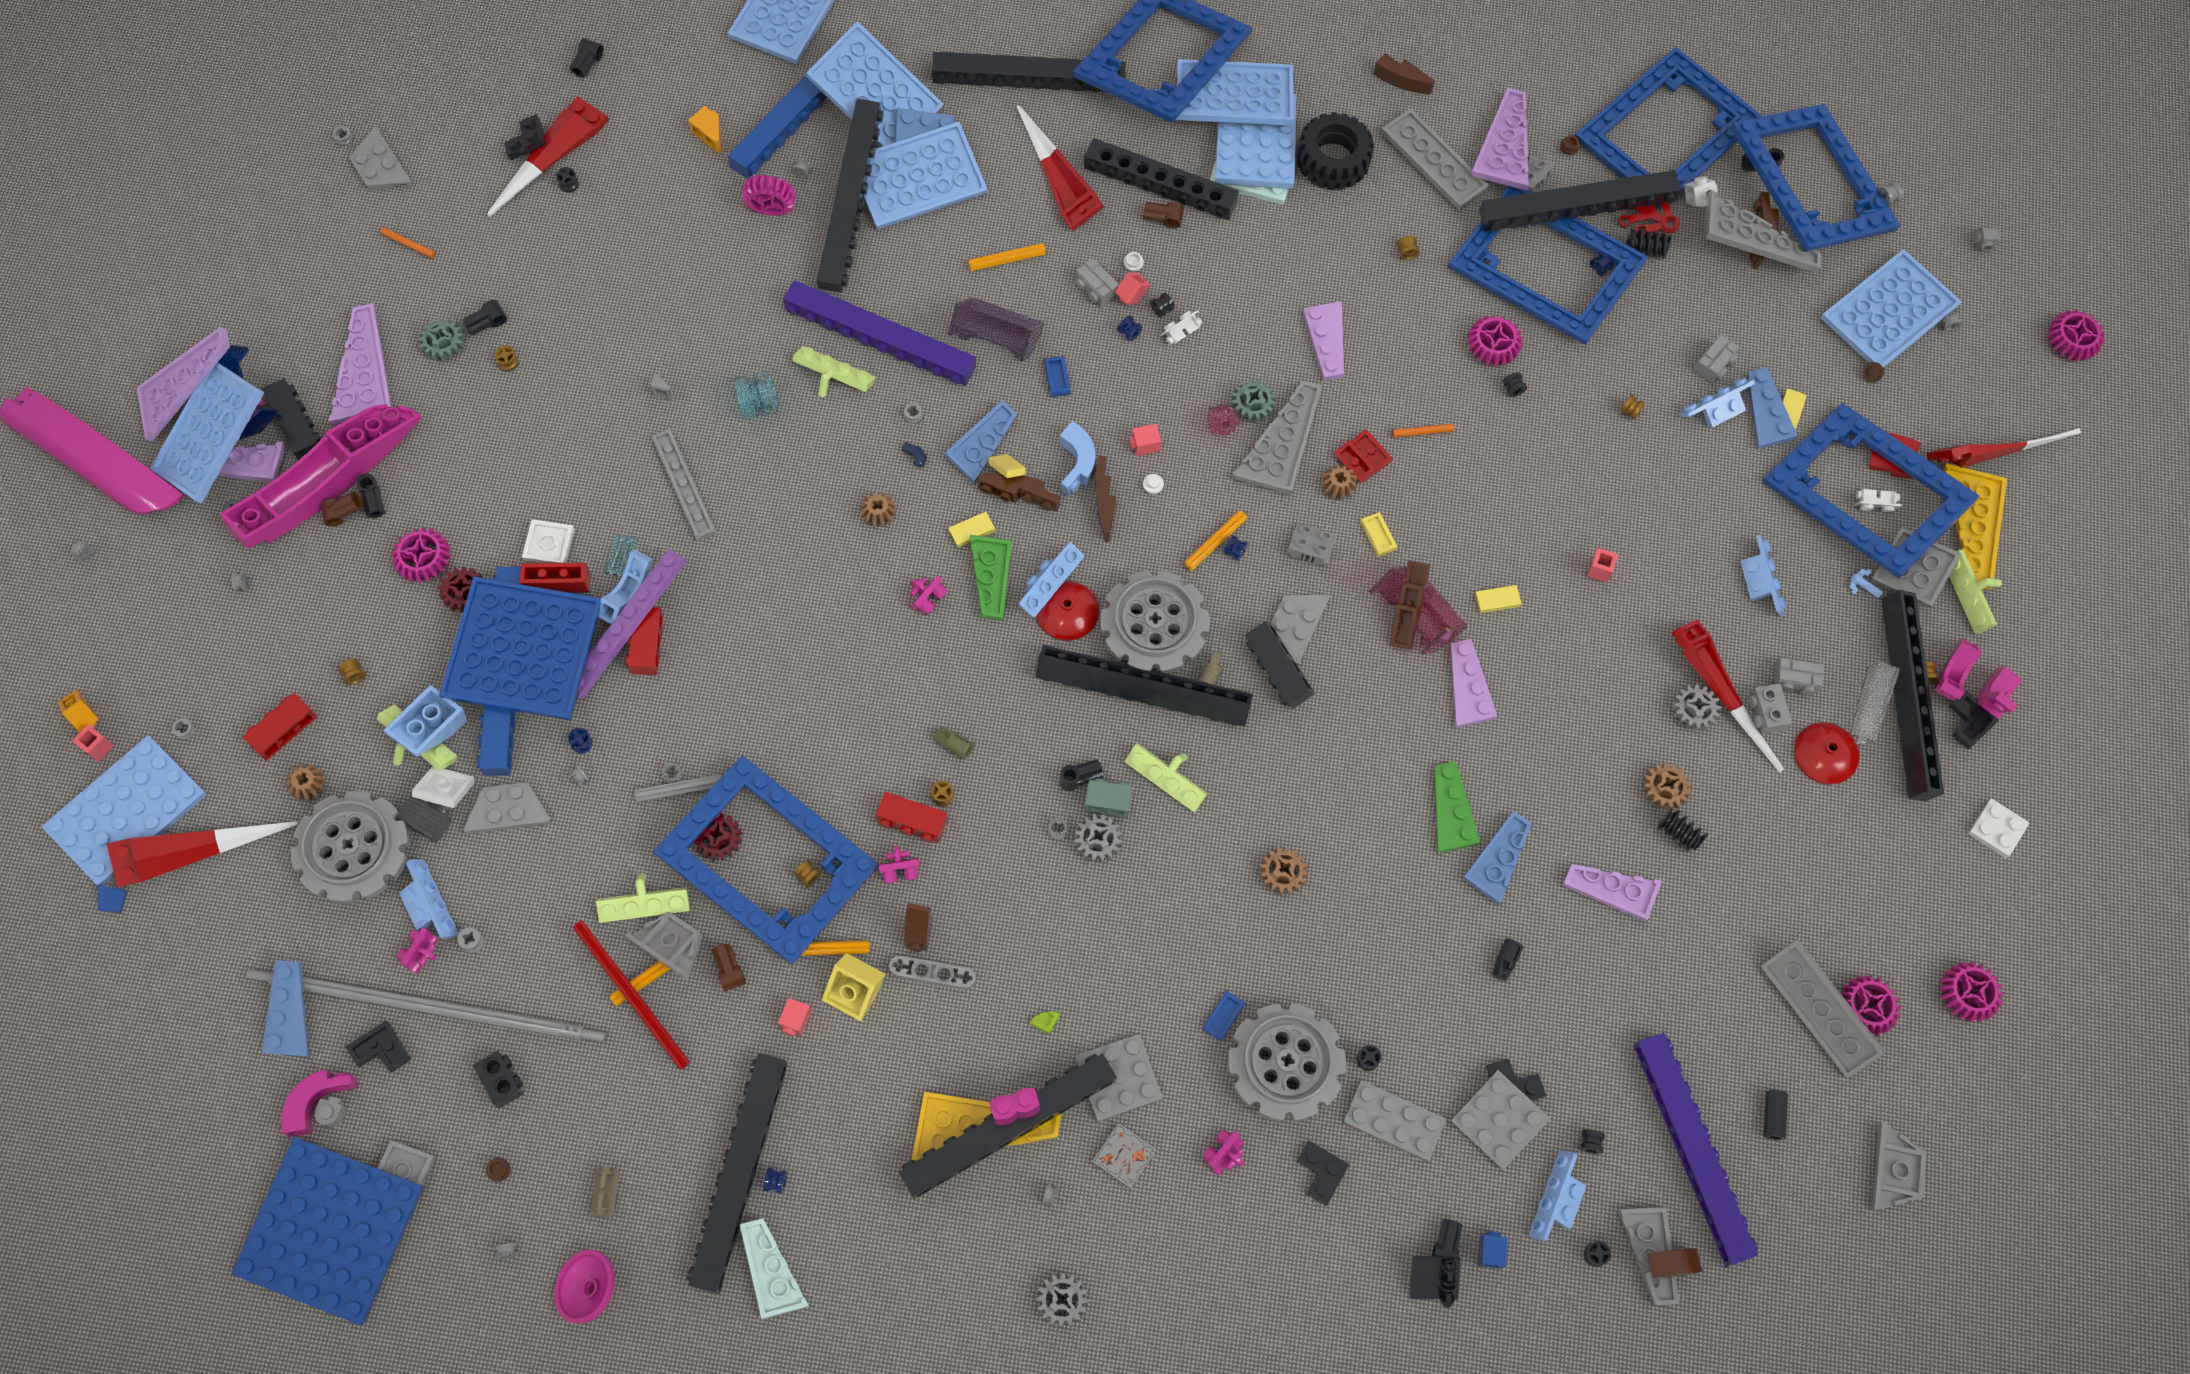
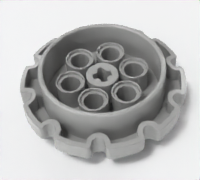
M1142 571L1128 576L1126 585L1117 583L1106 597L1105 605L1109 608L1101 610L1100 619L1101 634L1109 636L1106 639L1105 645L1117 661L1127 660L1128 665L1145 671L1157 669L1165 674L1182 669L1183 660L1192 662L1196 659L1205 645V640L1202 636L1208 635L1210 626L1209 611L1201 608L1204 604V598L1196 587L1192 584H1181L1182 577L1166 571H1159L1157 576L1151 575L1150 571ZM1156 600L1160 604L1152 605L1150 601ZM1139 610L1141 614L1135 615L1131 611ZM1175 610L1178 612V614L1171 615L1169 611ZM1137 629L1140 630L1142 633L1136 635L1133 634L1131 631ZM1176 630L1178 634L1172 635L1168 631ZM1155 639L1158 640L1160 643L1154 645L1150 641Z
M348 791L342 799L332 795L313 807L315 810L314 815H305L301 819L293 835L298 844L291 848V861L294 870L298 874L303 873V876L300 878L301 883L318 897L327 894L328 900L339 904H353L356 902L357 897L361 895L366 900H369L388 889L387 880L389 878L397 879L406 865L408 857L403 853V850L410 846L408 827L404 821H397L398 810L382 797L374 801V797L369 792ZM361 822L359 828L353 829L356 823ZM339 830L335 837H331L332 832ZM377 836L374 842L369 843L371 837ZM333 851L332 855L325 859L326 853ZM371 857L367 864H362L365 858ZM344 865H349L346 871L340 872Z
M1273 1004L1257 1010L1255 1014L1257 1020L1253 1021L1246 1018L1238 1027L1232 1039L1237 1044V1047L1230 1048L1228 1052L1229 1075L1238 1078V1082L1234 1085L1237 1095L1248 1107L1252 1104L1258 1105V1114L1270 1120L1282 1122L1285 1115H1290L1294 1122L1309 1119L1317 1115L1319 1111L1317 1105L1321 1104L1324 1107H1328L1342 1086L1337 1081V1077H1342L1345 1074L1346 1056L1344 1049H1339L1335 1045L1340 1037L1325 1018L1321 1021L1315 1020V1011L1305 1006L1291 1004L1288 1010H1283L1280 1004ZM1282 1035L1286 1038L1287 1043L1280 1045L1276 1042L1275 1037ZM1300 1042L1306 1043L1309 1051H1300L1297 1044ZM1266 1050L1271 1056L1270 1059H1261L1259 1052ZM1285 1058L1289 1059L1290 1064L1288 1067L1284 1066ZM1311 1065L1314 1068V1074L1305 1073L1303 1066ZM1264 1074H1274L1276 1081L1273 1083L1267 1082ZM1288 1080L1296 1081L1298 1089H1289L1286 1082Z

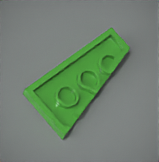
M970 535L981 618L1002 621L1012 541Z
M1456 761L1435 765L1434 792L1436 797L1437 854L1479 845V835Z

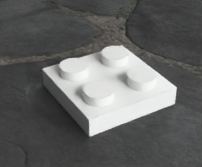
M532 519L522 554L523 561L566 563L575 530L574 526Z
M432 766L412 789V797L455 808L474 785V777L447 769L438 771Z
M1991 798L1985 804L1969 830L1968 835L2007 859L2030 823Z

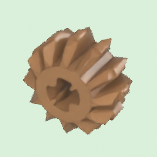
M1338 464L1334 466V469L1329 467L1327 473L1323 474L1322 488L1326 489V495L1332 493L1333 499L1339 496L1343 500L1345 495L1350 497L1352 491L1356 490L1357 476L1353 475V469L1346 470V464L1342 468Z
M882 491L879 495H875L872 492V497L865 496V502H862L860 505L862 509L861 517L865 518L867 524L872 522L873 526L876 527L878 523H881V526L884 527L885 521L891 523L892 516L896 514L894 509L896 507L895 502L891 501V496H884Z
M301 763L300 769L292 767L294 773L286 774L289 781L285 782V786L289 789L288 793L291 796H295L299 801L303 798L306 801H310L312 795L314 797L319 796L318 790H324V787L321 785L326 782L322 776L323 772L319 768L316 769L313 764L306 766Z

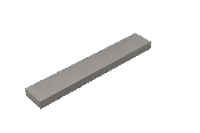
M671 428L652 435V440L697 542L717 534Z

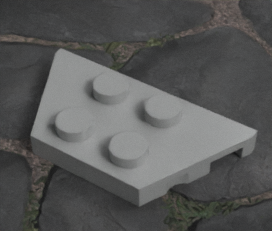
M377 127L371 130L349 157L369 190L395 188L394 185L406 184L407 187L413 185Z
M1284 595L1271 622L1298 666L1328 604L1330 595Z
M528 782L483 787L463 829L465 834L546 825L552 824V821Z
M670 912L644 924V929L634 934L630 931L624 935L629 942L686 980L689 978L703 937L698 930Z
M1884 1121L1879 1122L1871 1211H1878L1923 1198L1927 1152L1918 1145L1912 1144L1903 1134L1899 1135Z

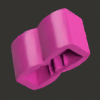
M1035 1088L1018 1090L1012 1096H998L989 1103L995 1125H1007L1017 1118L1032 1117L1040 1111Z

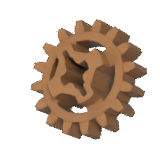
M1665 762L1662 767L1657 764L1647 772L1648 776H1645L1643 779L1647 784L1642 789L1648 790L1645 798H1652L1651 805L1657 802L1658 809L1665 805L1667 811H1669L1673 806L1678 809L1681 804L1688 800L1686 797L1690 796L1691 791L1687 789L1692 786V783L1686 782L1689 775H1682L1683 768L1676 770V764H1673L1670 768L1667 762Z
M1277 847L1276 853L1270 850L1268 853L1269 858L1263 857L1262 861L1264 864L1260 865L1259 870L1264 872L1261 873L1260 879H1266L1264 886H1272L1270 892H1274L1277 889L1279 890V895H1282L1283 891L1291 895L1292 889L1296 892L1299 891V884L1304 886L1306 881L1303 878L1308 876V872L1304 870L1307 869L1308 864L1302 863L1303 855L1296 856V849L1290 853L1289 847H1286L1285 851H1281V848ZM1271 863H1272V867L1274 868V871L1272 872V874H1270V871H1269V867H1270V864H1271ZM1296 868H1298L1297 879L1295 878L1296 875L1293 873ZM1280 869H1282V870L1287 869L1288 872H1287V873H1286V872H1282V873H1281V872H1280Z

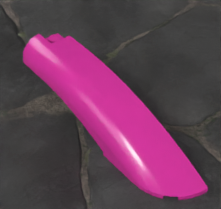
M26 387L14 400L7 397L3 401L0 417L8 428L51 455L127 510L137 514H150V511L155 510L164 511L185 497L119 446L36 390L33 391Z
M387 404L373 406L359 412L325 432V436L307 454L272 482L221 512L220 516L223 523L237 542L240 541L247 550L264 540L268 544L322 510L321 503L323 501L337 499L356 484L357 478L360 475L367 474L401 442L421 420V415L405 406L388 407Z

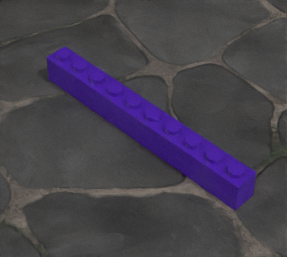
M796 280L793 281L783 298L785 310L790 314H797L809 322L821 324L828 330H835L844 337L854 338L863 345H870L882 353L894 355L898 360L908 361L917 368L927 369L934 375L948 378L955 384L966 386L976 368V356Z
M1664 1033L1638 1041L1633 1047L1725 1267L1758 1256L1756 1241L1753 1237H1750L1747 1230V1220L1738 1209V1199L1735 1193L1731 1192L1729 1188L1728 1175L1724 1169H1721L1718 1162L1719 1154L1710 1143V1133L1708 1128L1702 1124L1698 1105L1693 1103L1690 1095L1691 1088L1682 1077V1067L1680 1062L1674 1058L1671 1041L1669 1038H1666Z

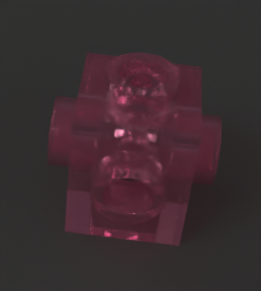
M1220 404L1218 407H1208L1210 433L1229 435L1230 432H1235V425H1239V414L1235 413L1233 406Z

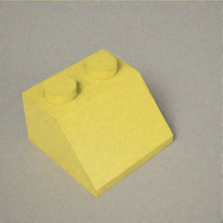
M846 953L835 964L822 1001L862 1021L877 996L886 974Z

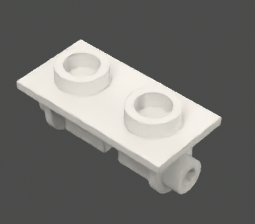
M1189 310L1180 316L1181 321L1175 324L1173 321L1165 326V332L1160 334V336L1166 334L1167 343L1175 345L1186 337L1182 331L1183 329L1189 335L1201 327L1202 320L1194 315L1199 311L1197 310L1191 314Z
M1861 489L1856 492V499H1859V502L1855 503L1854 506L1860 507V510L1863 511L1881 508V512H1894L1895 509L1902 506V504H1896L1900 500V494H1897L1896 491L1881 490L1879 498H1877V490Z

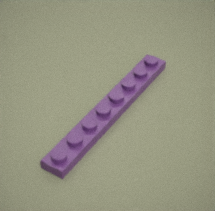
M670 548L666 551L588 654L577 696L584 699L687 562L685 558Z

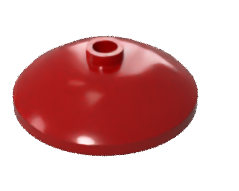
M1064 581L1036 615V619L1041 629L1052 638L1062 641H1073L1086 636L1095 627L1099 616V605L1095 595L1086 586L1073 581ZM1065 603H1070L1071 606H1070V607H1065L1064 604H1065Z
M1820 722L1806 727L1798 735L1794 744V757L1800 770L1807 777L1821 784L1834 785L1842 783L1855 773L1859 765L1860 753L1856 741L1845 729L1832 723ZM1829 746H1832L1835 751L1830 750Z

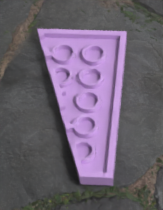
M1507 88L1472 169V177L1528 191L1526 92Z
M219 327L137 387L145 440L153 442L230 348L227 329Z

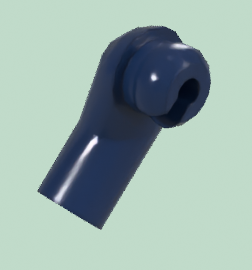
M907 442L904 443L902 452L913 455L915 458L913 464L917 467H923L927 461L923 449Z

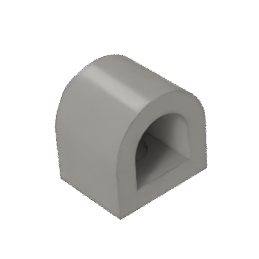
M1979 227L1974 232L1973 241L1977 245V251L1989 252L1995 249L2000 241L1997 227Z
M328 1096L327 1100L320 1098L315 1110V1119L328 1128H334L343 1121L348 1108L341 1105L342 1100L331 1096Z

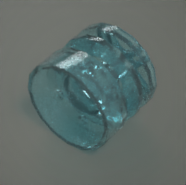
M767 370L761 371L762 381H759L757 373H753L754 383L751 384L746 376L732 379L744 421L757 418V408L759 407L762 408L765 415H768L766 405L771 404L773 413L779 412L777 392Z

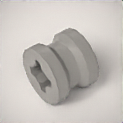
M1897 182L1889 184L1888 187L1883 186L1878 190L1887 205L1892 204V202H1898L1903 198L1902 187Z
M464 928L458 934V944L467 953H477L483 948L484 938L475 928Z

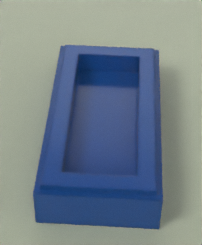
M1064 356L1045 358L1044 364L1050 397L1071 395Z
M1226 990L1202 1030L1222 1042L1244 1007L1245 1002Z

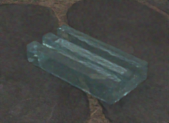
M616 535L604 571L606 575L623 576L630 552L636 550L637 538ZM621 540H623L624 543L616 567L612 569ZM629 542H631L623 569L620 571Z

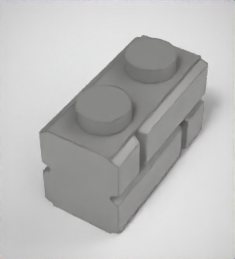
M1094 258L1076 270L1075 283L1077 287L1081 290L1084 289L1093 303L1097 302L1103 307L1110 300L1118 296L1115 290L1119 283Z
M1722 334L1719 335L1697 361L1693 372L1703 376L1710 383H1713L1717 378L1721 380L1727 372L1726 366L1728 364L1732 366L1739 356L1736 353L1739 350V346L1732 341L1730 342Z
M1780 657L1774 665L1773 685L1781 684L1784 692L1796 690L1801 691L1803 695H1814L1823 686L1822 675L1824 665Z

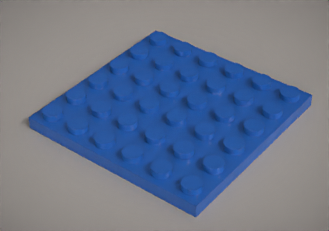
M473 577L439 693L440 698L571 721L600 612L601 598Z
M293 1137L231 1275L355 1324L364 1325L424 1186L300 1138Z

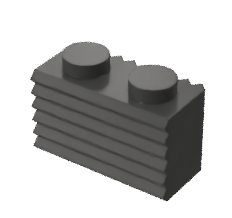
M410 795L398 811L399 815L396 818L398 821H404L407 827L437 843L452 822L447 816L449 812L440 806H437L435 809L430 806L431 802Z

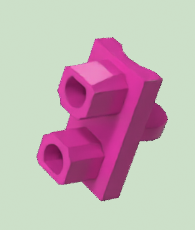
M937 575L927 587L924 586L927 583V579L924 577L920 581L913 579L910 582V585L913 587L910 594L915 597L917 593H920L910 606L913 611L918 609L926 615L931 612L935 605L927 597L932 594L940 600L948 591L940 583L942 578Z
M899 845L894 846L895 852L886 853L887 860L896 859V862L879 864V871L882 872L885 883L897 881L896 869L904 868L906 880L918 878L919 858L901 861V858L909 857L908 850L899 851Z
M425 928L421 930L414 929L409 935V941L412 942V945L408 950L405 948L401 949L396 957L401 961L400 964L417 974L428 959L436 960L437 956L432 954L439 938Z
M1221 1130L1216 1138L1217 1143L1222 1145L1220 1150L1217 1152L1209 1147L1203 1154L1204 1160L1218 1176L1225 1167L1231 1170L1234 1165L1241 1168L1244 1164L1240 1159L1244 1153L1240 1149L1244 1144L1240 1139V1135L1235 1131L1231 1134Z

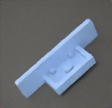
M1746 378L1738 379L1733 382L1734 385L1718 389L1717 394L1704 396L1700 399L1701 402L1684 406V410L1679 412L1678 415L1679 417H1690L1703 411L1708 427H1714L1746 411L1740 391L1754 385L1755 382L1754 380H1746Z
M1757 535L1756 538L1761 554L1740 561L1749 596L1754 601L1772 595L1776 611L1782 617L1785 616L1784 609L1787 606L1784 597L1779 595L1778 590L1781 589V584L1778 577L1775 578L1773 573L1776 570L1773 558H1769L1770 544L1767 539L1764 540L1761 535Z
M1070 542L1067 543L1056 558L1044 560L1038 567L1040 571L1037 575H1032L1026 581L1027 587L1023 590L1026 594L1019 601L1018 605L1031 617H1035L1081 562L1084 554Z
M409 859L406 861V865L414 881L399 892L415 929H426L434 923L440 938H456L458 931L455 923L451 919L446 904L429 872L428 865L423 859Z
M1569 1151L1558 1152L1535 1219L1531 1225L1530 1238L1547 1241L1554 1222L1563 1228H1572L1586 1185L1570 1176L1577 1158L1576 1153Z

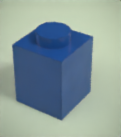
M1487 1231L1486 1235L1484 1234L1479 1237L1478 1266L1498 1269L1506 1267L1507 1237H1501L1499 1232Z

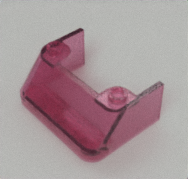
M1407 566L1391 568L1369 592L1371 594L1380 593L1381 600L1387 605L1399 604ZM1428 581L1417 629L1422 634L1420 639L1422 641L1421 646L1424 648L1421 651L1423 655L1437 652L1467 629L1463 619Z

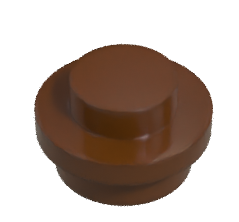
M1570 135L1561 141L1560 148L1565 154L1573 155L1578 152L1580 143L1575 136Z
M1878 362L1868 363L1863 369V376L1869 382H1878L1884 376V368Z
M504 1158L492 1159L486 1168L487 1176L495 1182L505 1180L511 1171L509 1162Z

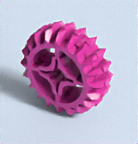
M763 174L762 176L755 175V177H749L745 181L741 193L746 207L751 208L753 212H759V215H787L788 212L792 211L796 201L795 189L792 188V184L786 183V180H781L779 177H772V175L766 176Z
M2076 309L2062 312L2054 318L2048 328L2049 334L2047 338L2051 340L2049 345L2055 346L2054 351L2060 352V357L2065 355L2067 356V361L2073 358L2077 362L2080 359L2085 361L2088 358L2094 357L2101 350L2105 341L2103 338L2105 332L2101 331L2103 326L2097 324L2099 319L2094 320L2092 314L2088 316L2085 310L2079 313Z
M1495 314L1492 318L1488 315L1484 319L1479 318L1477 323L1472 325L1468 333L1467 344L1470 345L1469 351L1473 352V358L1479 357V363L1486 361V366L1490 363H1493L1494 367L1498 363L1502 366L1506 362L1511 363L1513 358L1518 356L1522 348L1521 343L1523 339L1520 336L1521 330L1516 329L1517 324L1511 325V318L1506 321L1503 315L1500 318H1497Z
M421 527L420 531L417 532L413 528L411 534L405 532V538L398 537L400 543L393 544L395 551H392L391 555L395 570L402 578H408L412 583L417 580L421 584L423 579L430 583V577L433 576L438 579L437 573H444L443 567L449 566L447 560L451 559L450 547L447 544V540L438 531L434 532L431 528L426 531L425 528ZM427 543L435 545L437 547V550H432V548H428ZM406 561H411V563H415L416 567H411L407 565Z
M1974 961L1968 964L1961 962L1945 972L1944 975L1946 977L1940 981L1944 986L1940 987L1939 991L1945 993V995L1941 996V999L1948 1002L1945 1008L1951 1007L1953 1009L1951 1015L1959 1013V1020L1967 1018L1968 1022H1974L1975 1020L1982 1022L1984 1019H1990L1993 1014L1999 1011L1998 1007L2003 1003L1999 998L2003 997L2004 993L1998 991V989L2002 988V984L1996 983L1998 976L1992 977L1990 975L1992 969L1985 971L1984 964L1976 966ZM1977 988V990L1973 992V994L1971 993L1968 996L1966 995L1968 992H1970V990Z
M1868 975L1865 978L1858 976L1856 979H1851L1849 984L1842 987L1843 991L1840 994L1872 1035L1880 1036L1882 1032H1889L1890 1027L1896 1026L1897 1022L1895 1020L1901 1016L1897 1011L1901 1010L1902 1006L1896 1004L1900 997L1893 996L1896 989L1889 990L1887 988L1889 982L1881 984V977L1873 980L1872 975ZM1869 991H1872L1877 996L1872 995ZM1855 996H1856L1855 1000L1857 1001V1004H1858L1857 1009L1855 1008V1004H1854V997H1855ZM1872 1002H1875V1004L1872 1005L1871 1008H1867L1865 1010L1863 1009L1867 1006L1868 1003L1871 1004ZM1882 1002H1883V1005H1884V1012H1883V1010H1882V1008H1881ZM1862 1016L1868 1017L1870 1021L1864 1019Z

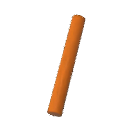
M385 227L380 231L381 235L431 259L435 257V251Z
M1454 424L1392 430V436L1396 438L1454 432Z

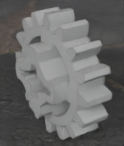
M1698 684L1693 689L1690 685H1687L1685 690L1681 689L1673 699L1675 703L1672 709L1677 710L1674 717H1680L1681 719L1678 723L1682 724L1685 722L1686 729L1693 726L1694 731H1697L1701 726L1703 730H1706L1708 725L1712 726L1720 716L1717 712H1719L1721 706L1716 705L1719 698L1713 699L1714 692H1706V686L1701 690ZM1691 696L1690 700L1684 701L1685 698ZM1709 714L1707 718L1702 719L1703 716Z
M1094 814L1091 821L1087 817L1084 819L1085 825L1078 824L1080 831H1075V837H1077L1075 845H1080L1078 853L1085 852L1084 859L1091 856L1093 863L1096 861V858H1100L1101 863H1104V857L1107 856L1111 860L1112 852L1118 854L1119 849L1117 846L1122 845V840L1119 839L1122 837V832H1116L1119 829V825H1112V818L1106 821L1105 815L1102 814L1101 818L1097 819V816ZM1088 831L1089 837L1084 841V834ZM1095 836H1097L1098 838L1102 837V841H1100L1099 839L1094 840ZM1111 836H1113V842L1111 846H1109L1107 840L1111 839Z
M1062 1273L1061 1279H1057L1054 1274L1052 1275L1053 1281L1051 1283L1046 1279L1044 1280L1045 1289L1040 1287L1038 1289L1043 1295L1036 1297V1301L1042 1302V1305L1037 1309L1038 1311H1045L1042 1317L1043 1320L1048 1317L1051 1318L1050 1325L1058 1321L1059 1327L1062 1328L1063 1323L1067 1321L1068 1325L1072 1326V1319L1075 1318L1077 1321H1080L1081 1318L1078 1313L1086 1312L1082 1304H1087L1088 1299L1082 1296L1087 1293V1290L1079 1289L1082 1282L1079 1281L1075 1284L1073 1282V1275L1068 1280L1065 1273ZM1065 1284L1069 1285L1070 1287H1068L1067 1289H1059L1056 1285ZM1048 1292L1053 1297V1303L1049 1307L1046 1304ZM1076 1293L1078 1295L1077 1308L1072 1304V1297ZM1057 1295L1061 1297L1066 1295L1068 1297L1066 1300L1068 1307L1064 1304L1057 1305ZM1058 1311H1065L1068 1316L1060 1317L1054 1314Z

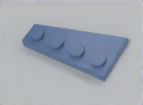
M275 960L262 1053L311 1057L307 1040L309 1034L305 1020L306 1004H304L303 1000L304 983L301 962Z

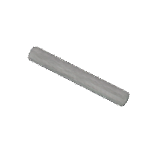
M717 774L636 789L634 791L636 802H643L711 789L721 776Z

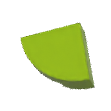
M1055 1011L1043 1012L1033 1017L1029 1024L1050 1035L1060 1017V1013Z

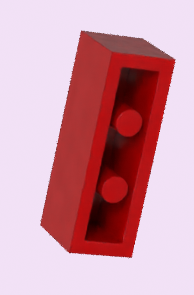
M586 563L521 564L520 585L566 593H589L591 573Z
M652 607L627 640L630 652L626 654L625 664L626 667H629L631 674L658 675L663 613L660 607Z
M293 693L285 697L274 710L266 713L264 718L258 724L250 727L242 737L267 761L313 722L317 715Z
M885 791L876 813V819L879 825L884 828L891 829L894 827L900 829L902 834L908 836L914 834L920 836V839L925 842L933 843L934 841L939 843L948 821V814L939 809Z

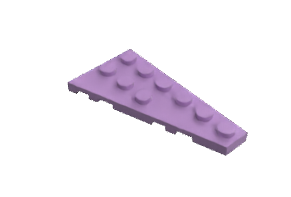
M373 303L353 307L348 327V340L345 341L344 346L345 354L341 360L336 383V396L332 402L333 410L329 416V423L331 425L342 423L373 406L387 404L388 407H392L376 308Z

